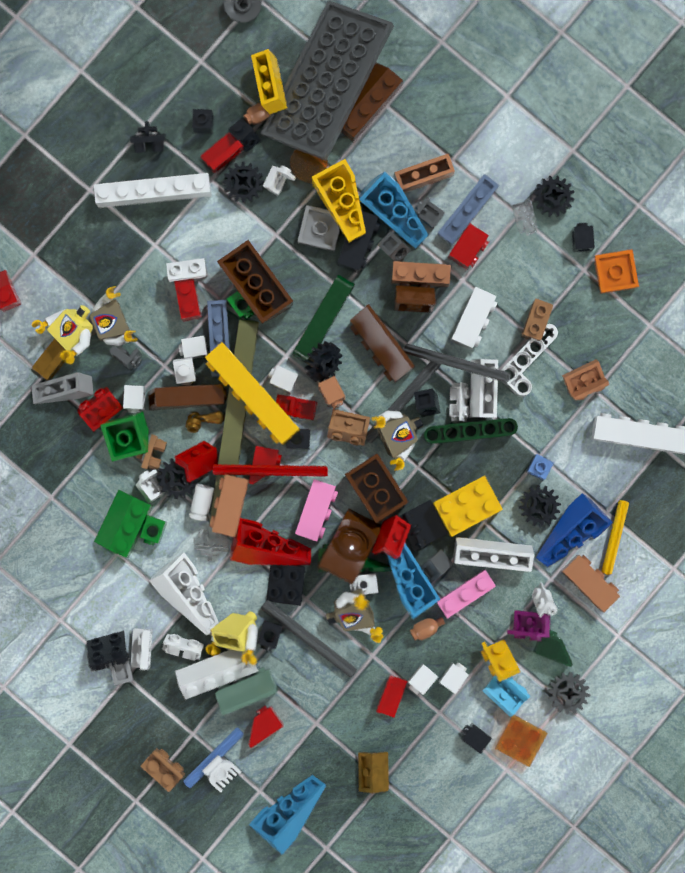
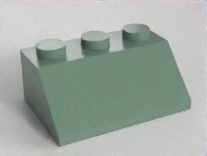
M264 667L258 669V672H255L250 677L245 676L237 679L231 685L227 683L219 686V690L215 691L221 714L224 716L277 693L278 688L270 668L265 670Z

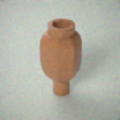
M261 103L250 107L243 117L249 125H257L266 120L270 114L262 107Z
M442 617L436 620L428 618L416 623L413 629L410 630V633L414 640L422 641L434 635L438 627L444 625L445 622Z

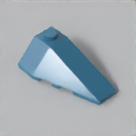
M385 171L373 178L360 192L359 200L415 249L427 238L428 233L401 186Z
M406 543L399 558L394 559L388 555L401 601L412 619L440 600Z
M311 775L295 786L293 792L285 797L281 796L278 798V802L270 808L267 806L262 809L249 825L283 855L296 840L326 785Z

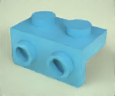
M495 675L482 690L509 717H512L521 705L530 698L527 690L517 684L512 676L499 682Z

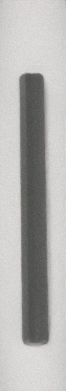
M408 343L404 347L406 354L506 383L510 380L511 374L509 372Z
M430 361L389 407L388 411L400 412L414 396V392H418L442 364ZM375 424L366 435V441L372 443L379 435L377 429L374 428Z
M269 600L264 602L261 609L347 676L352 677L356 673L357 668Z

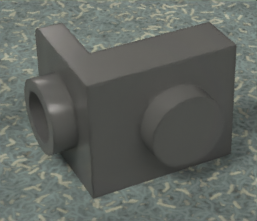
M428 197L424 201L421 199L415 207L419 219L433 229L445 214L444 211L430 202Z

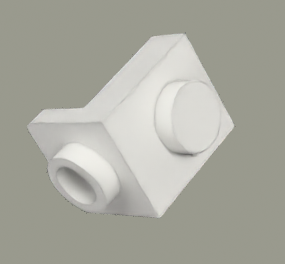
M272 166L263 187L271 193L279 195L286 179L294 181L296 177L285 166L280 168Z
M192 357L173 360L177 384L190 385L196 381Z
M156 469L151 472L147 470L139 476L140 480L135 485L148 503H151L165 493H161L162 486H157L159 482L155 478V475L158 473Z

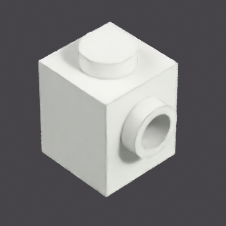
M376 573L358 575L354 584H350L351 592L362 588L364 594L378 593Z

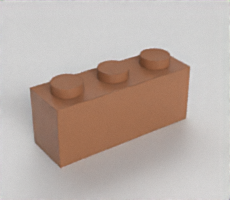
M448 153L394 172V180L399 183L403 192L406 193L452 177L455 170Z
M393 261L391 284L410 283L411 285L429 284L435 287H449L451 265Z
M229 475L221 478L219 483V489L222 490L221 495L216 497L214 508L217 509L216 516H212L210 521L212 532L236 537L249 480Z
M576 555L561 572L601 612H605L620 597L617 593L619 589L611 582L608 584L603 579L605 575L599 569L594 570L590 566L591 561L586 556Z

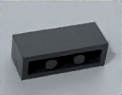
M362 211L366 234L351 242H348L346 239L337 262V266L359 273L360 269L364 270L368 260L365 258L366 252H371L374 241L371 240L373 233H378L381 224L378 223V216Z

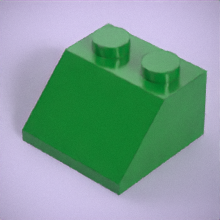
M143 411L109 420L100 425L112 462L148 452L149 429Z

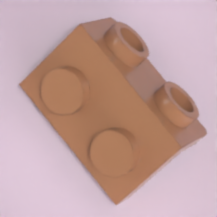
M597 359L562 375L569 395L575 401L583 400L589 394L602 391L609 385V381L605 378Z

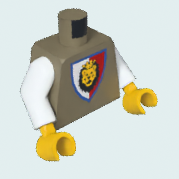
M113 286L106 290V294L99 299L90 314L93 325L91 336L97 334L101 342L104 341L105 344L114 346L136 342L137 338L132 339V334L136 331H130L117 299H114L120 297L121 293L114 294L116 286Z
M387 410L378 417H372V421H376L374 422V428L377 429L387 454L395 458L390 461V465L396 464L394 471H398L404 468V461L414 448L415 442L418 441L415 431L422 428L423 423L419 417L409 420L405 414Z
M362 588L351 593L344 592L334 601V612L326 614L328 624L331 625L339 622L343 631H362L371 635V639L377 643H380L384 637L382 628L376 627L375 629L374 612Z

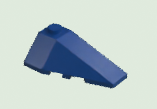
M582 493L568 506L536 558L549 567L567 556L568 551L572 548L583 546L585 540L590 537L593 539L598 537L613 522L590 498Z

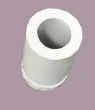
M196 484L190 509L191 512L189 513L190 518L199 521L208 520L215 488Z

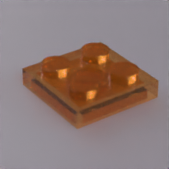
M513 715L495 749L530 767L548 733Z

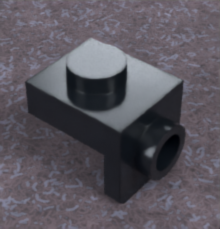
M243 118L228 129L229 133L243 145L246 152L260 142V138L255 130Z

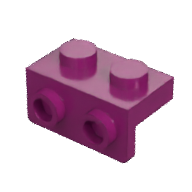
M515 610L513 630H507V634H513L514 638L525 639L526 636H530V640L541 641V637H549L551 615L543 613L542 617H539L538 612Z

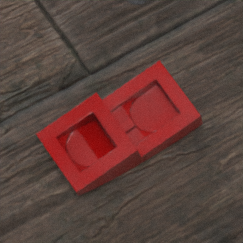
M277 394L276 403L288 416L314 421L317 407L316 401Z

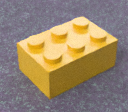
M485 476L433 502L450 537L503 510Z

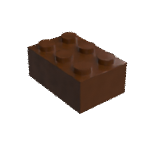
M375 454L345 474V477L375 523L408 503L407 498L378 454Z

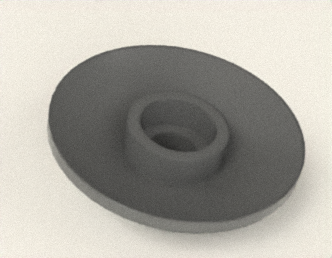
M224 0V8L227 15L232 20L240 23L254 20L259 15L262 7L261 0ZM242 3L247 5L245 9L240 8Z

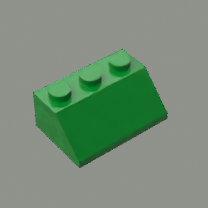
M118 489L94 542L116 554L129 558L153 505Z

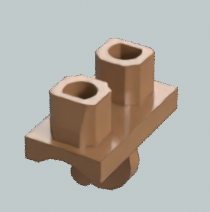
M151 434L148 452L145 453L141 468L147 470L149 468H160L162 460L152 456L154 450L164 452L167 443L158 439L156 435ZM143 454L137 455L136 458L142 459Z

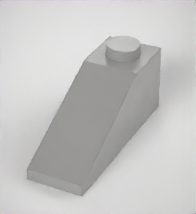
M79 372L32 385L33 404L74 400L93 395L92 376Z

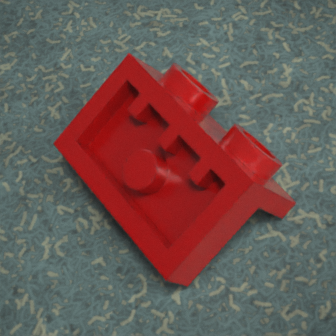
M106 386L104 389H98L90 400L83 401L79 405L77 412L94 432L101 424L107 422L121 411L123 406Z

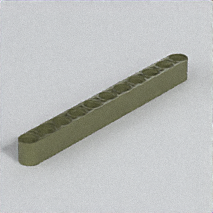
M240 319L234 356L252 375L259 322ZM229 386L218 464L239 465L247 410L244 408L246 403L242 399L238 401L233 396L231 386ZM225 475L216 476L210 521L212 516H216L215 500L216 497L221 495L222 490L219 489V483L221 478H225Z

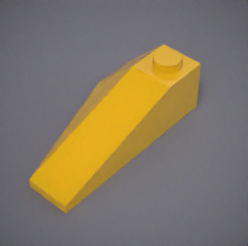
M346 159L312 176V184L348 242L366 234L355 175Z

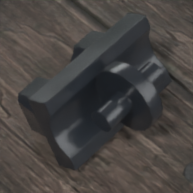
M145 121V127H138V133L145 134L132 135L130 137L135 153L146 152L145 142H152L153 152H162L164 150L166 133L151 134V132H157V126H150V122Z

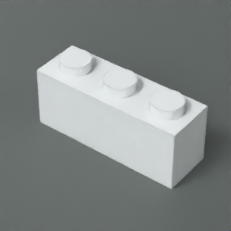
M475 287L451 339L452 342L469 350H472L474 346L478 347L482 338L479 336L481 329H486L490 321L487 319L489 312H494L498 303L495 302V295Z
M471 360V362L498 369V360ZM471 373L469 417L497 418L498 380Z

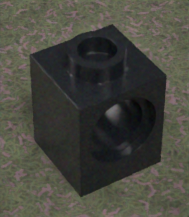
M193 109L192 129L194 133L213 134L214 115L212 110Z
M588 223L576 224L571 230L573 252L593 251L595 248L593 225L588 226Z
M433 388L414 392L416 410L421 417L440 414L438 395Z
M300 429L296 433L302 437V441L299 444H293L291 439L285 443L287 449L310 450V429Z
M264 620L257 644L261 645L260 648L271 651L272 648L276 649L283 626ZM267 631H272L275 634V639L271 642L266 641L264 638V634Z
M473 723L470 726L466 725L460 733L462 735L461 740L479 754L484 751L492 740L491 736Z

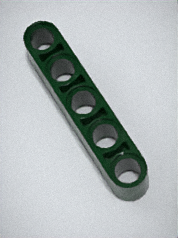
M340 275L336 277L292 354L294 357L304 362L309 359L307 354L313 352L312 347L317 348L318 343L323 342L355 284Z
M512 418L431 426L425 430L423 438L426 443L433 445L509 437L517 432L518 424ZM506 422L513 425V431L510 433L506 432L503 428ZM487 424L494 427V433L491 435L487 434L484 430ZM468 426H472L475 429V435L472 437L468 436L465 432ZM449 428H453L456 431V437L453 439L448 438L446 435V431ZM430 430H434L437 433V439L434 441L429 440L427 437V433Z

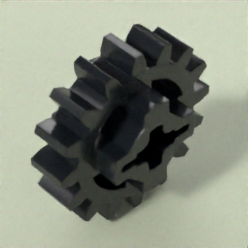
M244 161L241 166L234 163L235 168L229 167L230 173H224V177L227 179L223 181V185L227 186L224 188V191L230 192L228 197L230 199L235 197L236 203L239 199L242 200L243 204H245L246 199L252 203V197L254 196L258 199L259 195L257 192H263V188L260 185H264V181L259 180L263 177V174H257L259 168L255 167L252 169V163H249L248 166H245ZM232 178L235 180L233 188L231 187ZM254 178H256L255 188L252 185ZM239 179L242 181L247 180L248 187L244 184L241 185ZM247 192L248 194L241 195L240 193Z
M550 175L548 181L543 178L541 184L536 185L538 190H535L533 195L537 197L533 199V202H538L536 209H543L542 215L548 212V217H551L553 213H555L556 217H559L560 212L566 214L565 208L570 209L572 207L570 203L574 202L575 198L570 196L575 192L574 190H569L571 183L566 185L565 178L560 181L557 175L555 180H553ZM547 186L548 192L541 195L542 190ZM552 193L554 194V196H558L556 200H554L553 197H550ZM566 198L564 205L560 207V200Z
M324 341L323 344L319 342L317 348L312 347L313 352L307 354L309 359L304 362L308 365L304 369L307 371V376L315 382L319 381L321 383L324 379H329V376H335V370L339 371L338 365L342 364V361L339 359L343 355L339 353L341 349L332 342Z
M171 458L169 459L170 464L163 462L164 469H158L161 475L156 476V478L160 479L161 482L157 486H163L161 493L167 491V497L174 494V499H178L180 494L182 498H186L185 493L192 494L190 489L195 488L196 485L193 483L199 479L197 478L188 484L186 482L185 468L181 470L173 468L172 466L178 464ZM166 473L169 475L167 482H165ZM174 474L181 475V477L179 478L181 483L179 481L174 482ZM174 486H179V488L182 490L174 491L171 490V488H173Z
M536 485V490L530 487L529 494L523 492L525 499H519L523 503V506H519V509L524 510L521 516H527L525 522L532 520V526H535L537 522H539L540 527H543L544 522L550 525V519H557L554 514L560 513L556 509L557 506L561 505V503L556 502L559 496L552 495L554 493L553 489L548 492L547 486L541 489L540 485ZM538 493H543L547 495L548 498H540ZM531 497V506L527 508L528 500ZM537 501L539 503H544V506H542V511L540 509L535 508V506L538 505ZM552 504V510L549 514L547 510L549 505ZM537 513L542 519L534 518L531 514Z

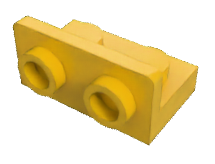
M504 639L488 647L485 642L481 643L483 647L481 654L485 662L489 660L490 665H488L491 675H496L499 682L520 673V669Z

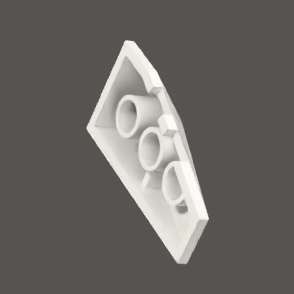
M182 553L162 567L149 581L166 601L207 636L211 633L210 630L219 622L211 603L205 598L203 584H199L196 576L198 574L196 567L187 555Z

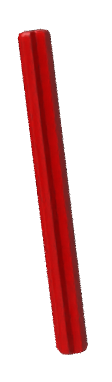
M214 464L213 474L328 476V467Z

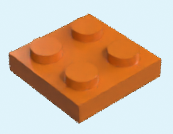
M633 249L594 256L600 294L639 287Z

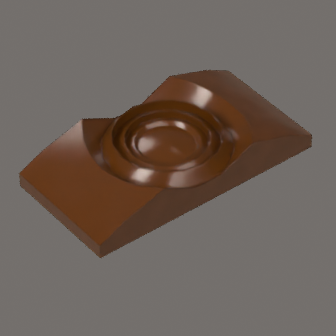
M348 508L318 567L353 585L379 535L382 525Z

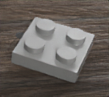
M306 205L298 243L335 252L340 228L328 210Z

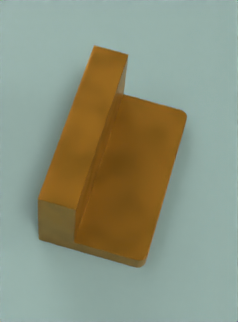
M54 338L32 368L46 380H52L66 362L60 357V354L66 349Z
M358 752L359 792L378 793L388 791V752Z

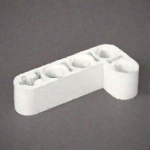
M547 324L545 331L551 330V336H548L544 341L531 338L501 369L502 371L511 370L513 372V378L508 383H503L518 397H525L532 390L531 382L522 373L556 339L558 330L553 324ZM537 343L540 350L538 352L532 351L530 344ZM519 356L525 357L526 365H519L517 358ZM519 383L526 384L527 391L525 393H521L518 390Z

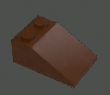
M400 283V286L396 285L394 311L433 312L436 302L435 289L430 288L429 284H419V287H413L410 283Z

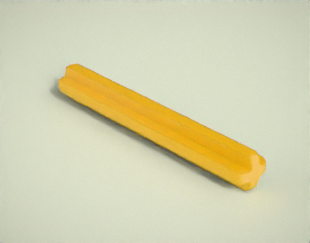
M618 501L601 570L606 575H611L613 572L629 506L627 501Z

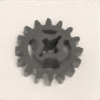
M562 672L561 678L554 676L556 682H550L549 684L553 687L552 689H547V692L552 693L548 700H554L552 707L558 706L557 711L559 712L564 709L565 714H569L570 710L576 714V708L583 710L582 703L588 704L585 697H590V694L586 693L589 686L583 685L586 680H579V674L573 677L572 672H569L568 676ZM565 681V684L561 688H557L560 683ZM574 681L580 686L581 690H576ZM570 688V690L576 694L569 695L568 698L567 695L563 694L562 692L568 691V689ZM556 695L563 698V705L558 701ZM580 698L576 704L572 705L575 699Z

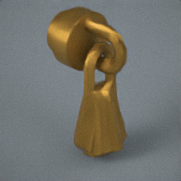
M221 411L206 415L191 412L186 420L187 431L190 433L198 432L201 428V422L221 424L225 420V416Z

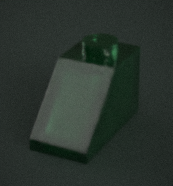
M550 630L549 637H541V641L536 642L533 650L534 653L572 667L573 663L562 638L557 637V632Z

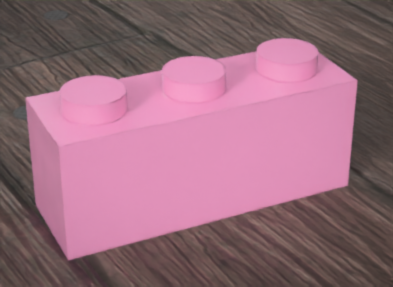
M313 480L295 534L317 541L318 538H323L326 528L322 526L324 520H329L332 511L328 509L330 502H335L338 491H335L336 486Z
M482 570L441 597L436 603L445 617L449 618L496 587L486 570Z

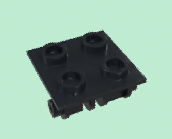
M431 499L398 516L411 525L407 538L414 551L448 534Z
M270 565L266 600L301 606L306 567Z
M124 631L87 641L88 665L92 671L102 670L106 667L110 668L109 662L115 667V661L117 665H120L130 660L126 652Z

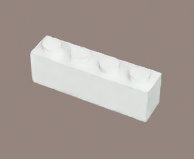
M456 537L453 556L455 564L532 572L534 551L531 545Z
M231 649L175 671L179 688L185 700L258 672L256 664L253 666L248 661V665H246L242 661V655L247 652V649L244 652Z

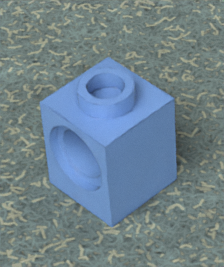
M535 454L526 472L542 481L546 480L554 462Z

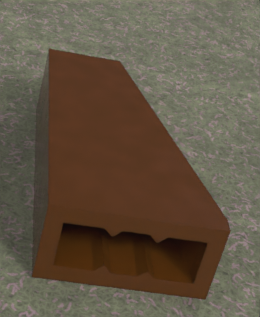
M223 384L153 388L148 392L149 411L218 406L224 404V400L227 399L226 389H223Z

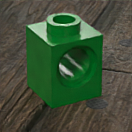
M238 291L227 298V301L240 319L245 318L247 320L255 314L249 305L245 310L238 309V303L245 301Z
M147 515L140 538L144 539L143 543L152 546L155 543L160 544L167 522ZM151 526H155L158 529V534L155 537H151L148 533V529Z

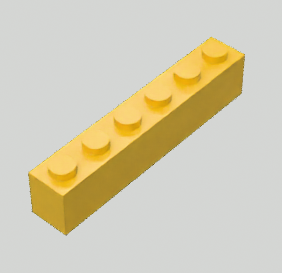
M223 342L205 357L208 360L206 365L212 372L216 370L221 375L218 379L225 387L228 384L232 387L233 391L231 393L238 401L242 399L246 403L244 408L250 415L256 414L259 418L257 423L264 430L268 428L272 434L269 436L276 444L280 442L284 445L300 431L297 425Z

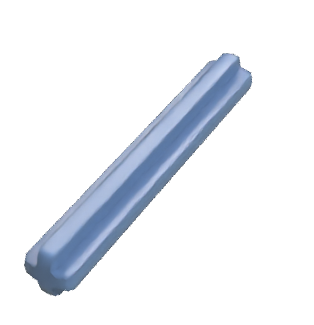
M236 728L184 779V784L191 788L204 775L202 770L217 755L222 757L243 737L244 733L239 728Z

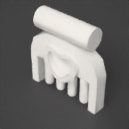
M219 755L202 770L208 776L210 783L220 792L223 789L218 784L225 788V784L220 780L229 784L227 777L233 780L228 771L234 776H237V773H241V770L231 761H223Z

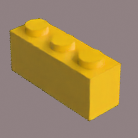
M269 49L251 55L262 107L269 114L286 109L287 105L277 58Z

